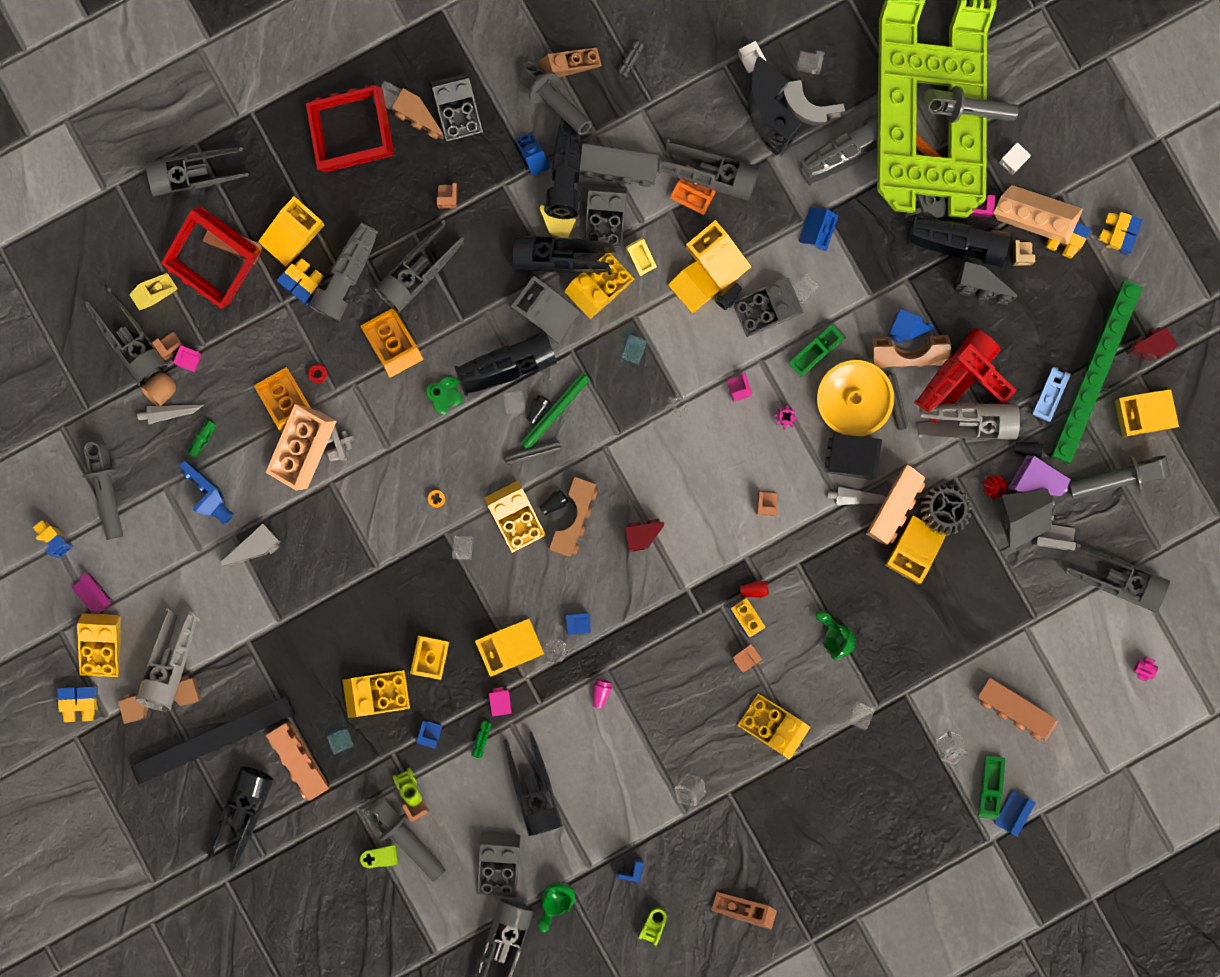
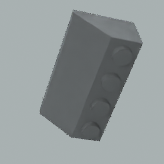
M583 144L579 171L585 178L597 176L602 177L604 181L617 179L624 184L636 182L640 186L650 187V185H655L659 155Z

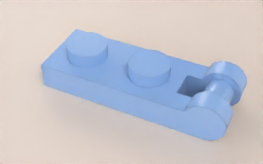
M1052 366L1032 412L1033 416L1047 422L1051 421L1070 378V373L1066 371L1063 373L1058 368ZM1055 377L1061 380L1060 384L1053 382Z

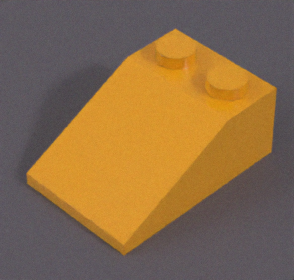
M392 308L360 326L390 378L423 360L417 345L396 311Z
M287 367L254 385L281 434L295 404L311 408Z

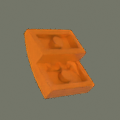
M680 178L670 199L704 215L716 191Z

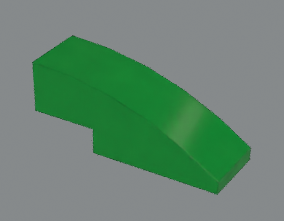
M833 323L795 356L789 364L802 377L839 345L846 336Z
M987 755L985 757L977 817L997 820L1000 816L1005 758Z

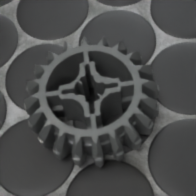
M943 484L941 487L936 485L934 489L928 490V494L923 496L925 501H922L920 505L925 508H922L920 512L925 514L922 520H928L926 526H933L932 532L938 529L939 535L945 532L946 536H949L951 532L957 534L958 530L962 531L964 525L969 524L968 519L971 518L972 514L968 511H971L972 507L967 506L970 499H964L966 493H959L961 488L954 490V485L949 487L946 484ZM947 497L953 499L955 502L949 501ZM937 498L938 509L933 511V502ZM944 507L952 508L949 512L941 511ZM959 508V518L956 522L954 512ZM937 517H941L945 521V523L940 521Z

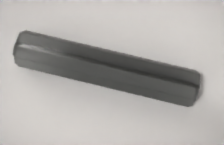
M887 375L894 391L893 411L898 430L907 429L908 422L896 375Z
M554 441L507 454L505 456L508 465L558 452L561 450L560 442Z

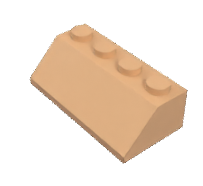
M1011 185L1000 197L994 215L998 221L1068 244L1083 209Z
M295 404L266 473L294 490L308 489L337 421L320 411Z
M909 465L903 467L866 535L884 545H888L889 542L893 543L897 536L895 532L897 527H902L907 518L904 516L908 509L911 510L916 502L914 499L916 493H921L925 486L923 482L925 477Z

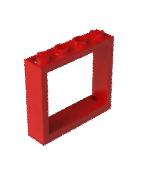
M375 84L371 86L365 85L364 89H349L344 94L333 93L328 98L323 99L319 97L312 100V102L306 103L317 170L326 173L395 156L382 88ZM374 97L383 146L328 159L319 111Z
M198 206L189 213L161 264L169 270L168 272L181 278L183 283L193 287L199 295L205 296L213 305L216 304L222 309L231 303L261 250L202 206ZM197 222L246 258L226 295L177 259L179 252Z

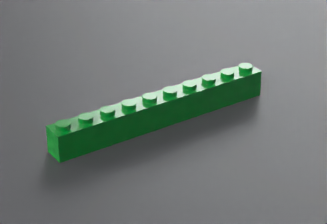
M1127 280L1120 283L1049 458L1065 465L1071 463L1143 287Z

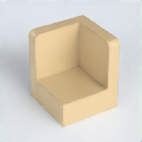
M1015 240L1013 242V265H1033L1035 263V255H1032V243Z

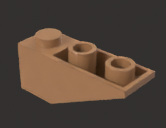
M597 48L547 54L538 62L539 66L546 73L553 72L559 78L602 66Z
M403 88L392 106V110L395 113L394 116L402 121L407 119L418 130L423 128L434 139L439 137L443 140L442 131L420 97Z

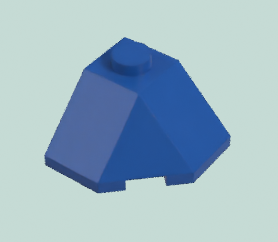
M900 309L894 318L888 336H891L892 340L898 343H902V341L907 342L930 332L934 325L928 322L925 325L923 318Z

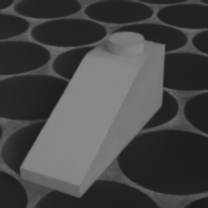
M262 524L220 563L222 566H229L267 555L268 553L272 554L279 548L278 544L281 541L265 524Z

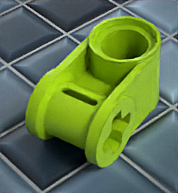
M409 767L407 771L399 775H392L407 805L410 807L418 806L422 801V794L412 769Z
M396 845L365 851L360 857L361 864L365 868L398 865ZM367 854L375 858L371 864L368 861H364Z
M657 906L651 909L638 939H645L652 942L654 946H657L667 919L666 911L662 907ZM655 912H660L663 914V919L655 921L652 915Z

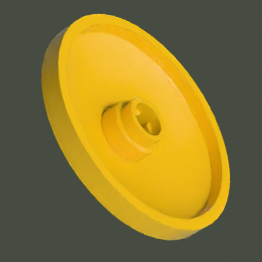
M849 360L835 365L824 375L817 391V406L822 419L831 429L842 435L861 437L877 431L890 417L894 405V391L887 375L876 365L861 360Z

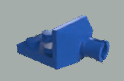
M183 461L179 466L183 469L181 473L187 479L195 480L197 482L195 486L203 493H206L193 510L203 515L214 516L225 525L233 517L234 513L225 507L222 491L192 464Z

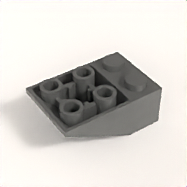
M468 73L431 82L446 142L483 132Z
M589 184L585 240L608 243L609 240H612L615 248H622L627 187Z
M965 262L960 267L955 287L959 294L970 296L971 294L978 295V298L982 300H989L991 298L997 300L996 303L1007 305L1017 298V294L985 266Z
M535 276L531 278L511 306L514 312L542 332L545 331L557 343L580 314L579 310Z
M789 278L779 279L733 303L747 337L804 313Z
M482 832L477 894L516 897L521 835Z

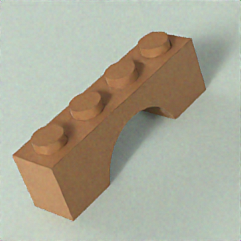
M948 335L929 336L922 346L913 350L899 348L894 344L891 337L872 338L871 359L872 363L879 368L895 366L899 368L906 366L923 367L925 365L942 366L951 355V342Z
M574 477L568 496L576 504L577 518L568 529L555 531L549 548L550 551L570 558L572 554H577L580 545L577 543L578 537L583 536L586 528L583 522L585 518L589 519L592 508L589 507L591 500L595 501L599 491L595 489L596 484Z
M185 676L180 679L174 697L179 706H185L202 700L195 678L190 679L189 676ZM133 693L122 696L123 700L118 701L124 724L147 718L148 707L136 702L137 696H134Z

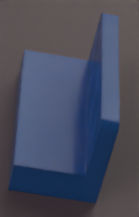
M811 207L799 242L812 245L821 251H827L839 216L825 208Z
M1012 791L1000 812L999 818L995 821V825L1014 836H1018L1036 802Z
M635 858L633 873L617 871V878L640 882L643 860Z

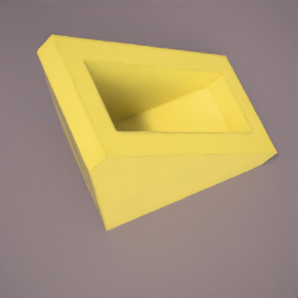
M643 237L626 246V253L640 276L657 267Z

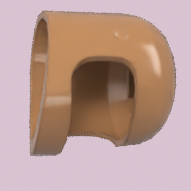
M158 372L143 384L140 390L153 404L161 407L175 393L176 384L169 375Z

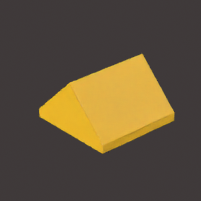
M697 261L683 269L668 284L692 314L721 291Z
M418 636L410 674L441 680L449 642Z

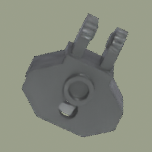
M916 194V211L913 213L907 212L905 216L906 218L918 216L921 218L938 219L944 216L947 204L944 197H939L937 202L936 196Z

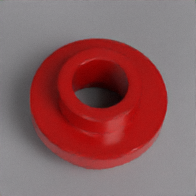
M315 364L309 368L308 377L313 383H322L327 378V370L324 366ZM316 371H321L320 377H315Z

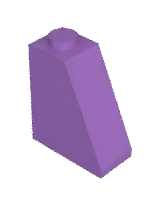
M1027 455L1008 488L1021 492L1048 489L1050 495L1062 496L1068 490V484L1071 479L1037 457Z

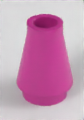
M604 679L596 680V683H594L593 707L604 708L612 690V682Z

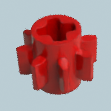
M995 474L994 477L989 476L983 483L985 488L983 492L992 499H995L996 496L1002 497L1007 490L1005 485L1007 481L998 474Z

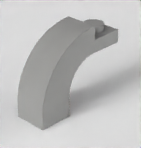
M801 80L788 82L787 87L782 91L784 94L783 100L788 110L806 124L826 126L827 118H830V120L839 119L845 112L844 104L825 107L811 104L804 96Z

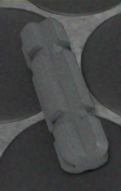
M634 41L631 46L632 49L629 50L623 60V65L618 69V73L626 77L628 75L629 68H632L639 56L638 53L643 49V44L639 41Z

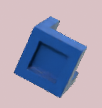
M589 613L566 615L568 635L591 632Z
M424 720L416 743L435 749L442 725Z

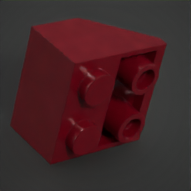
M1158 327L1145 335L1147 339H1144L1142 336L1129 344L1130 349L1125 352L1127 355L1155 361L1179 346L1167 327L1162 330Z
M659 519L648 520V524L640 525V522L629 523V527H625L628 552L647 550L663 529L664 522H660Z

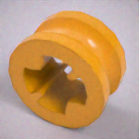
M434 490L428 495V503L432 507L439 508L445 503V495L439 490ZM435 494H439V497L442 499L438 504H433L434 501L431 499Z

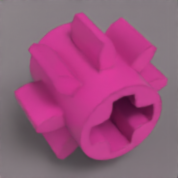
M789 405L786 406L785 410L779 407L778 411L780 414L774 415L775 418H778L776 425L782 424L784 430L787 425L794 427L792 421L798 420V417H794L796 409L789 410ZM782 413L790 415L789 422L781 419L783 417Z
M1144 657V660L1139 659L1134 668V672L1138 674L1136 678L1143 681H1148V678L1153 679L1158 670V666L1154 665L1155 660Z

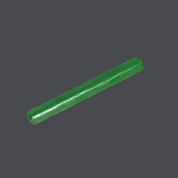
M581 373L526 435L521 441L523 447L526 449L531 448L590 380L585 374Z

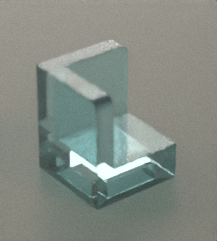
M629 335L622 359L639 365L647 341Z
M348 729L327 736L334 754L354 747Z

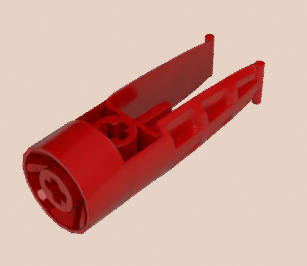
M973 328L961 342L962 346L952 358L949 357L914 403L928 413L938 404L955 403L975 381V377L956 358L967 343H970L991 363L1001 351L999 345L983 331ZM928 418L935 424L938 422L937 419Z

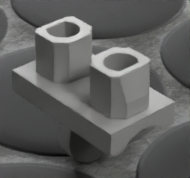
M335 426L327 444L334 442L336 448L327 451L330 461H345L348 459L343 445L345 444L347 451L351 450L350 442L354 441L355 438L354 436L348 437L347 432L343 431L341 432L343 439H341Z

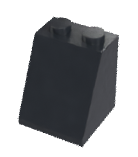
M834 434L828 440L827 449H830V456L826 457L824 468H828L827 473L873 480L877 477L882 439Z

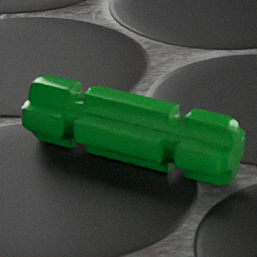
M485 720L481 722V730L478 732L475 748L472 751L473 757H482V750L487 742L488 730L490 731L492 725L491 722Z

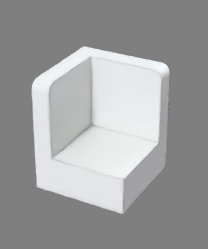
M756 41L738 51V55L748 73L753 72L756 59L759 56L766 61Z
M1016 143L999 163L1011 175H1014L1031 155L1019 143Z

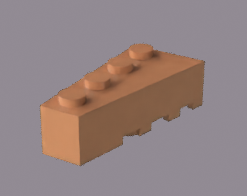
M991 678L978 696V699L981 701L980 705L988 710L993 708L997 711L996 715L1004 720L1010 719L1014 722L1013 725L1022 731L1023 729L1030 732V736L1038 741L1041 739L1046 743L1058 724L1056 718Z
M291 722L283 724L266 735L270 745L278 753L281 763L289 770V776L294 783L297 782L299 785V792L304 799L307 798L310 801L331 788Z

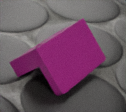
M84 573L80 577L81 580L72 586L73 591L92 614H101L114 603L90 573Z

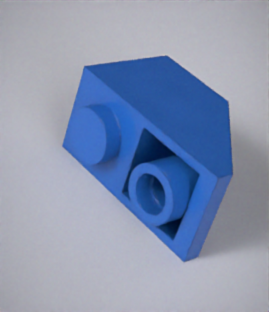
M532 132L515 140L532 176L550 169L544 152Z

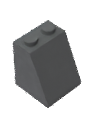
M1048 489L1002 495L1001 523L1010 549H1015L1051 530V522L1054 521L1052 508L1055 507L1054 497L1050 496Z

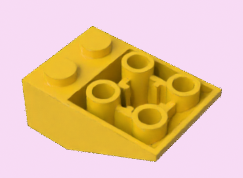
M293 196L258 242L287 267L325 225L314 213Z
M716 220L686 244L685 249L721 291L725 290L751 268V265Z
M606 253L598 261L608 262L612 275H608V272L581 273L571 281L564 291L589 319L600 312L635 280L611 253Z
M1171 390L1138 394L1115 400L1122 438L1179 427Z
M519 481L484 497L512 553L546 536Z
M912 516L885 566L916 584H921L946 534L939 535L938 529L932 532L933 526L927 527L926 522Z
M82 613L77 623L80 675L118 677L121 615Z
M530 619L475 641L490 677L544 654Z
M404 670L343 680L348 718L410 709Z
M759 693L737 725L789 760L811 728Z

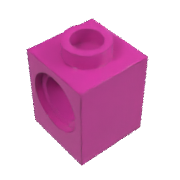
M504 687L494 688L493 693H489L492 716L511 714L509 690L504 691Z

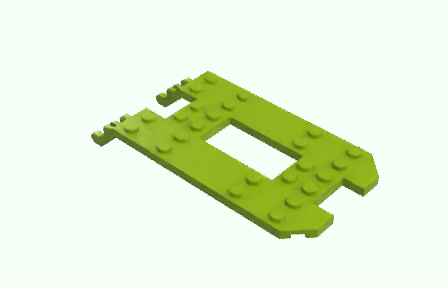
M885 0L879 17L877 191L894 211L915 212L917 194L947 197L948 216L966 218L974 212L972 209H976L986 200L987 118L961 114L957 122H949L948 158L916 155L917 83L949 86V92L954 86H960L963 89L964 97L987 100V32L996 9V0H987V8H983L984 0H969V6H966L967 0H957V6L949 27V47L917 43V24L925 0Z

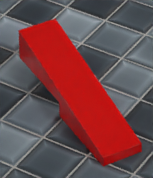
M967 343L956 358L997 402L1006 404L1016 392V389L995 370V367L972 344Z

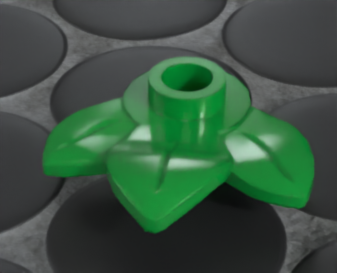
M443 378L439 383H431L426 389L428 399L433 402L434 409L440 414L446 415L448 406H457L463 402L460 393L455 390L459 383V380L456 378ZM435 388L439 390L437 396L433 394Z

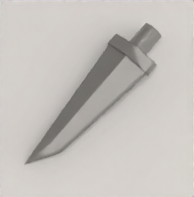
M203 405L146 406L147 412L137 413L138 420L148 419V424H153L195 413Z
M838 486L837 492H827V499H836V505L882 504L886 499L885 496L845 488L843 486Z

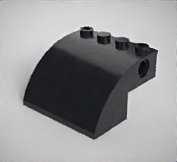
M759 56L756 59L748 89L747 103L749 116L756 132L770 146V151L776 156H783L784 152L796 139L797 134L795 132L800 128L802 122L780 104L784 98L782 91L787 87L789 81Z

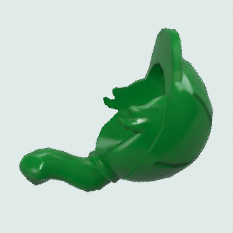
M824 611L816 612V619L828 627L826 643L823 642L831 658L837 660L852 653L856 645L853 631L848 626L837 624L829 613Z
M554 882L548 885L542 892L541 901L544 913L537 923L541 933L549 931V924L553 916L562 915L564 912L568 913L571 906H573L575 891L569 885L562 882Z

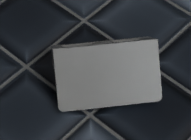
M1051 525V530L1034 539V545L1075 551V528Z

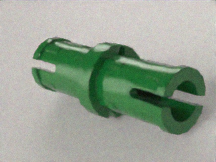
M205 420L198 434H195V439L186 453L198 458L205 444L209 443L208 439L217 425Z

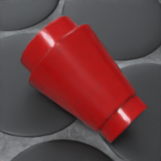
M758 580L740 585L741 597L764 599L765 596H769L768 582Z

